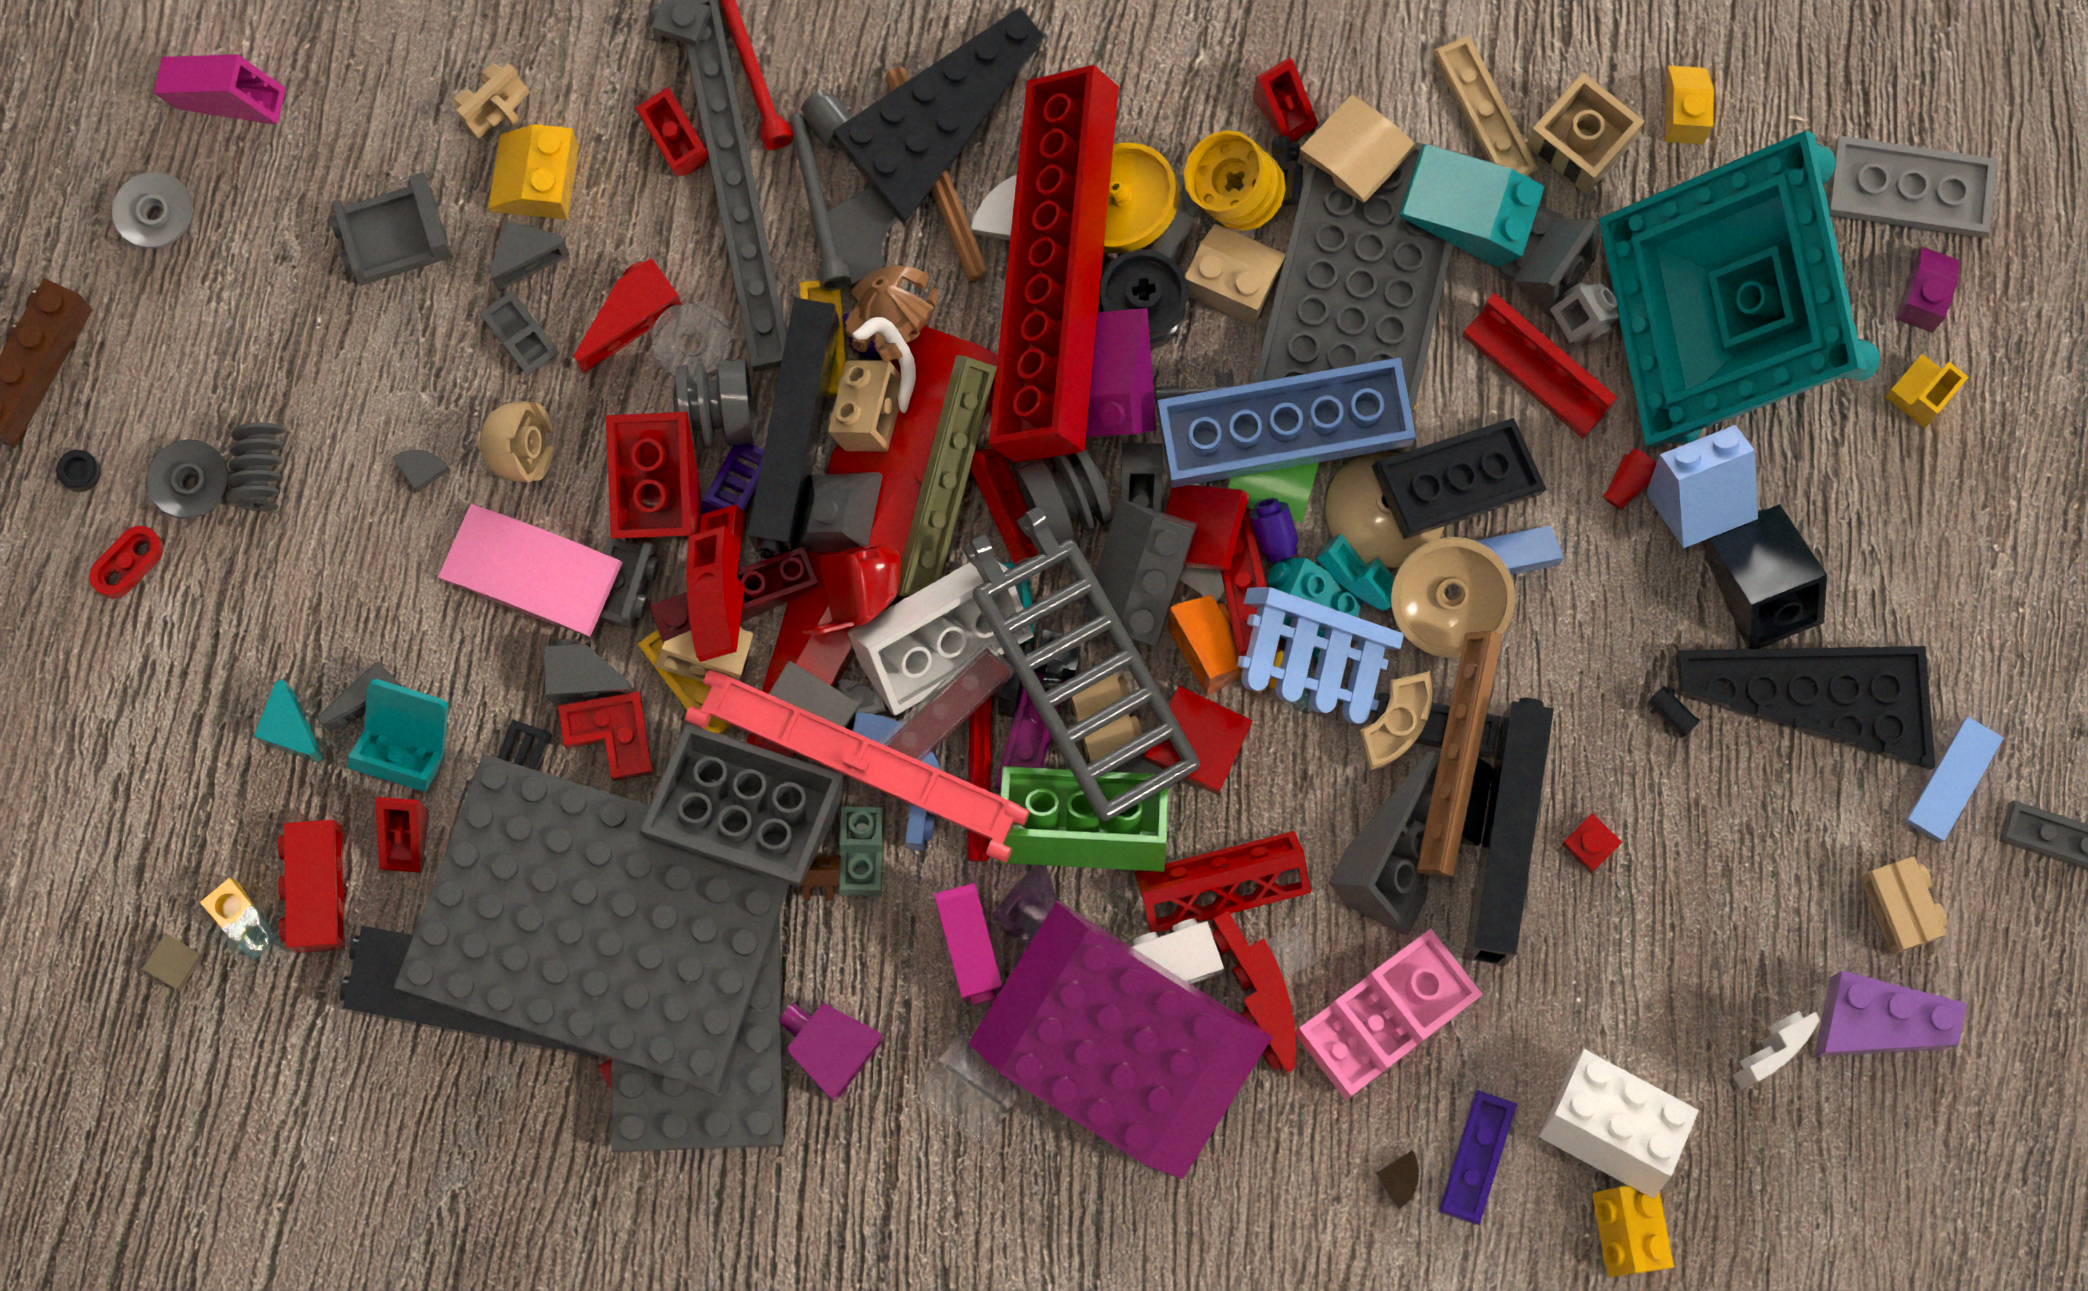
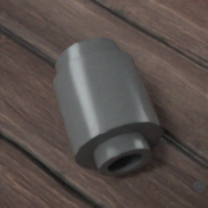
M819 90L803 103L801 111L804 113V120L827 149L837 147L840 150L841 147L832 137L833 130L851 119L852 116L834 94H828L826 90Z

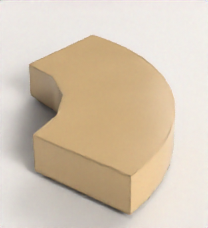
M1430 671L1390 680L1388 683L1389 702L1385 712L1375 723L1360 729L1359 734L1369 772L1389 765L1400 758L1420 736L1427 722L1432 704Z

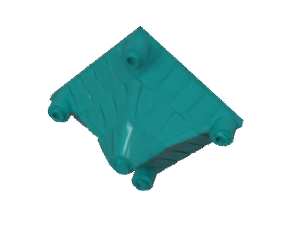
M1806 130L1598 218L1614 296L1617 300V310L1646 446L1655 448L1666 443L1683 446L1695 441L1703 428L1720 423L1726 419L1734 418L1756 408L1764 407L1840 378L1858 382L1866 381L1878 370L1880 354L1877 347L1872 342L1859 339L1857 336L1848 291L1845 287L1841 260L1837 251L1833 224L1829 216L1830 211L1826 193L1823 184L1834 173L1836 167L1835 156L1827 146L1816 143L1814 133Z

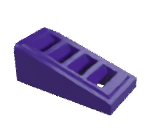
M752 444L733 445L702 500V514L736 504L746 514L756 494L764 453L763 449ZM738 457L757 464V469L755 470L738 462ZM731 471L750 479L749 483L731 475ZM726 486L732 490L741 493L742 495L741 497H739L731 492L724 490L723 487Z

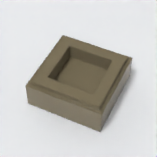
M165 933L142 969L181 992L203 958V955Z

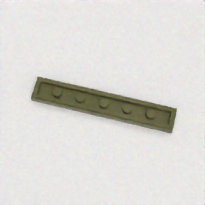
M956 355L901 561V574L897 595L909 597L941 579L996 373V366L966 356Z

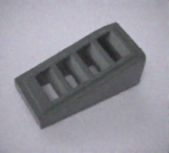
M375 662L324 709L317 719L332 732L365 714L366 691L372 679H379L398 686L402 685L379 662Z

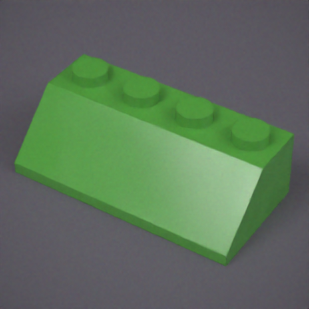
M1003 766L1001 797L1030 810L1024 826L1014 822L1005 839L1004 845L1012 848L1006 863L1164 872L1167 844L1168 787L1108 821H1101L1094 813L1071 770ZM1108 772L1097 778L1096 782L1106 800L1110 801L1156 774Z

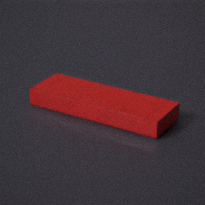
M994 448L975 450L970 469L1014 564H1021L1039 554L1031 539L1024 534L1017 522L1019 518L1025 516L1024 514L1029 511V508L1004 455Z

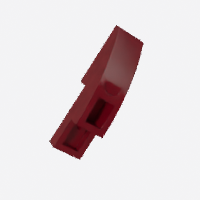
M804 546L738 569L737 578L745 586L741 622L778 607L818 586L817 578ZM687 592L649 605L662 643L691 630Z

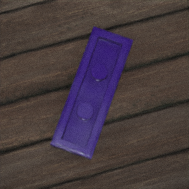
M1479 1090L1475 1091L1438 1208L1439 1213L1477 1226L1480 1225L1517 1103Z

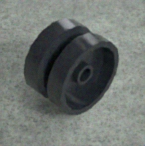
M1137 249L1124 253L1109 264L1101 278L1099 312L1147 308L1150 349L1162 347L1177 335L1184 323L1188 285L1184 273L1172 258L1158 251Z

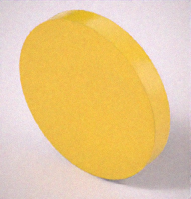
M1139 143L1113 144L1103 252L1127 253L1147 246L1165 232L1176 215L1180 200L1177 177L1165 157L1149 146Z

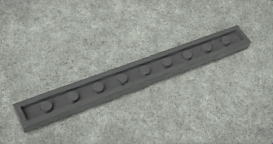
M692 0L710 6L711 15L698 47L686 44L751 365L753 372L779 367L782 362L787 334L717 0Z

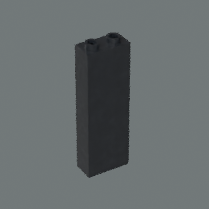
M794 297L747 534L755 551L761 552L760 557L764 559L794 550L796 546L841 326L835 304Z
M1519 698V702L1512 701L1501 717L1463 959L1505 966L1517 954L1554 708L1543 707L1544 702L1538 699Z
M362 925L360 936L355 935L353 937L349 952L350 960H354L350 977H344L339 996L340 1001H344L342 1008L348 1012L596 1060V1054L397 992L394 986L414 935Z

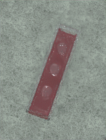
M986 640L878 743L922 761L1015 673L1012 665Z

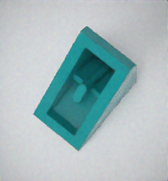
M284 679L276 681L254 737L263 745L317 763L324 760V756L293 688Z

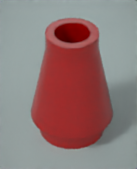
M1633 448L1629 455H1623L1612 481L1602 497L1612 506L1622 511L1633 498L1649 485L1657 463L1645 453Z

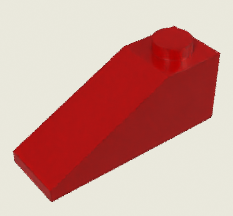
M652 258L644 263L640 261L632 264L624 271L623 277L616 282L573 355L583 374L683 308L679 295Z

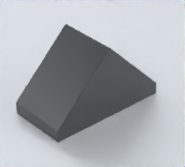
M507 220L489 273L498 291H501L570 256L561 235Z

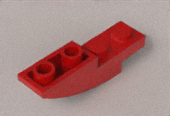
M737 504L702 514L699 533L689 536L686 567L688 612L696 657L700 662L737 652L745 586L737 578L745 513Z
M1227 910L1213 919L1211 925L1214 931L1211 933L1219 952L1222 955L1228 952L1236 967L1231 970L1240 987L1244 991L1250 988L1253 993L1243 999L1241 1007L1244 1011L1239 1013V1015L1273 1036L1262 1055L1273 1072L1280 1069L1285 1077L1295 1068L1296 1040L1292 1007L1284 978L1265 938L1249 946Z

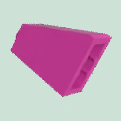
M238 54L162 57L154 94L178 110L267 124H278L286 87Z
M972 883L934 894L962 1002L971 1000L972 1006H978L994 1001L996 999L995 993H999L1002 989V983L976 884Z

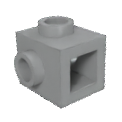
M1584 282L1579 283L1563 294L1565 298L1550 308L1570 343L1590 339L1592 343L1597 342L1613 331L1611 325L1619 320L1617 300L1613 293L1604 287L1602 283L1588 286Z

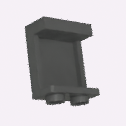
M424 172L409 176L411 186L347 206H343L340 199L332 201L335 215L329 216L336 239L343 238L346 250L340 252L344 269L347 275L354 273L361 286L453 258L432 188Z

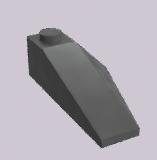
M1429 751L1349 844L1328 882L1350 908L1403 935H1409L1426 900L1429 888L1423 885L1425 875L1417 873V865L1440 758L1436 751Z

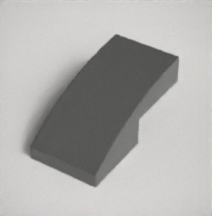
M513 290L479 312L482 319L526 376H529L560 354Z

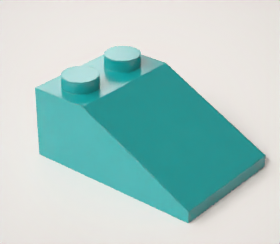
M1425 144L1421 147L1399 216L1498 268L1523 256L1545 186L1511 168Z

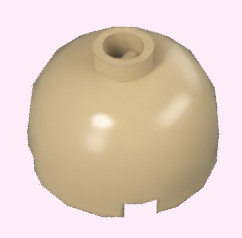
M517 401L506 403L490 413L479 433L478 448L486 465L495 475L505 480L521 483L543 479L550 467L553 456V446L546 447V432H553L547 411L540 403Z

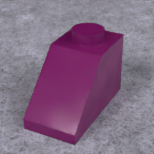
M1921 246L1895 319L1933 333L1946 318L1958 283L1960 260Z

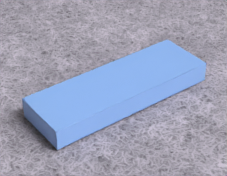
M1966 717L1905 822L1937 842H1944L2004 737L1974 719Z

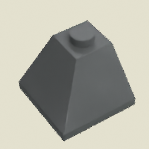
M879 472L811 475L795 549L804 546L806 552H838L844 549L867 546L869 544L883 475Z

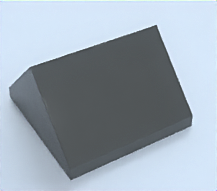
M1555 218L1513 280L1552 319H1555L1550 308L1565 298L1563 294L1567 290L1580 283L1597 258L1598 223L1592 219Z

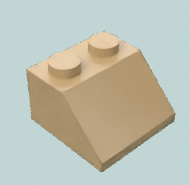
M1215 223L1201 242L1185 275L1188 285L1187 296L1255 326L1283 267L1286 254Z

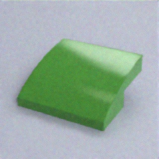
M1319 462L1230 478L1228 488L1241 489L1248 493L1249 498L1246 507L1250 509H1255L1256 503L1268 498H1277L1279 502H1286L1289 505L1292 519L1303 523Z

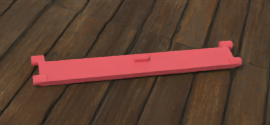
M710 669L706 673L703 684L711 687L701 709L693 706L689 707L685 715V721L705 729L711 716L716 717L992 840L987 848L986 855L1003 863L1007 862L1012 848L1004 845L1005 839L1014 822L1024 826L1030 810L720 672L717 673Z

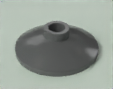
M193 439L180 440L167 445L154 457L147 472V489L152 501L164 513L181 519L196 518L207 514L222 501L228 488L229 471L222 455L211 445ZM189 478H198V484L194 488H185V483Z

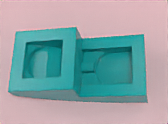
M1342 533L1330 539L1316 558L1325 570L1342 586L1363 601L1383 611L1390 608L1394 577L1381 560L1377 557L1365 564Z

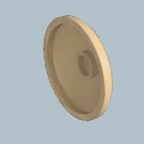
M1380 451L1363 454L1353 459L1337 473L1327 493L1325 518L1331 537L1333 538L1342 533L1365 564L1378 557L1388 570L1399 569L1403 561L1418 547L1430 541L1440 539L1444 527L1403 539L1390 508H1386L1382 504L1381 500L1385 496L1371 467L1376 461L1397 455L1398 453Z
M1460 537L1436 539L1418 547L1400 565L1392 584V612L1399 629L1413 645L1435 656L1460 658L1466 633L1494 631L1503 634L1515 608L1513 579L1503 560L1482 543ZM1453 584L1457 585L1460 591L1455 596H1449L1445 593V588Z

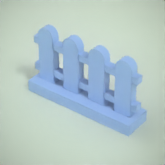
M1271 587L1247 588L1244 604L1258 609L1256 615H1249L1247 625L1252 626L1253 630L1246 656H1239L1237 663L1238 667L1243 668L1241 681L1246 689L1254 691L1263 690L1268 685L1271 677L1277 679L1275 692L1280 700L1295 702L1302 696L1303 689L1311 691L1309 696L1310 707L1319 713L1331 712L1335 708L1338 699L1344 701L1342 713L1344 719L1349 723H1364L1369 717L1370 710L1377 711L1379 701L1373 699L1378 676L1380 670H1387L1389 660L1383 658L1385 649H1400L1404 633ZM1284 618L1291 620L1290 626L1283 624ZM1318 629L1325 631L1324 638L1316 636ZM1282 636L1287 638L1279 668L1273 666L1279 637ZM1351 641L1358 643L1357 649L1350 647ZM1313 648L1320 649V655L1314 679L1307 677ZM1350 659L1354 662L1348 688L1345 690L1340 688L1346 661Z

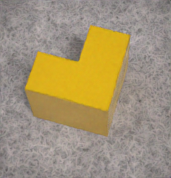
M1921 354L1885 398L1925 429L1969 377L1950 362L1941 369L1924 354Z

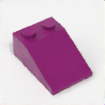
M1145 308L1098 312L1086 437L1128 435L1157 431L1148 310Z

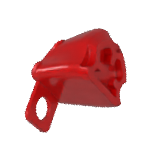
M883 544L854 547L820 555L821 576L832 622L803 629L802 634L818 635L851 626L864 625L872 621L898 594L901 574V556L899 552Z

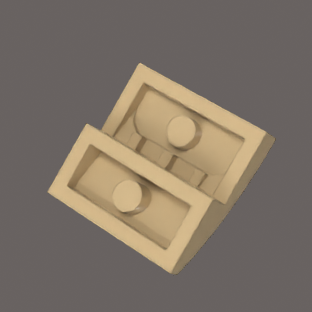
M1351 94L1300 148L1303 159L1331 175L1335 186L1365 203L1416 149V145L1385 116Z

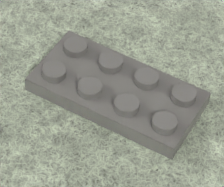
M1840 135L1836 139L1834 148L1836 167L1831 176L1828 202L1829 215L1986 238L1990 233L1996 158Z

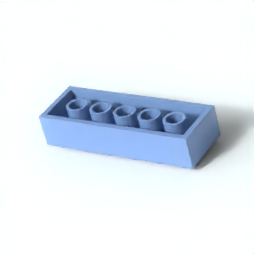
M1401 357L1157 400V412L1171 488L1409 447L1413 445L1416 438Z

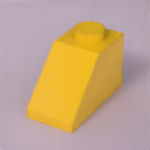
M1668 66L1666 74L1664 142L1704 145L1713 128L1714 88L1708 69Z

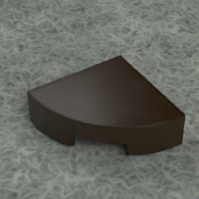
M1413 1150L1375 1173L1398 1210L1408 1203L1418 1185L1419 1166Z

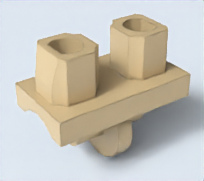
M491 63L482 72L480 79L484 85L475 94L469 89H463L453 98V103L457 107V113L470 132L478 139L491 127H495L502 119L512 126L519 121L513 109L522 102V99L530 91L519 78L516 69L509 63L503 68Z

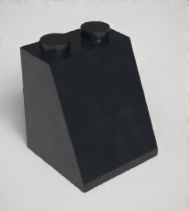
M1780 504L1766 510H1758L1757 520L1706 539L1705 558L1748 649L1763 648L1824 623L1827 573Z

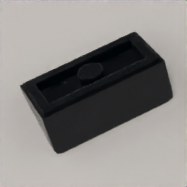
M1479 757L1477 758L1460 842L1461 844L1479 846L1481 843L1493 772L1491 765Z

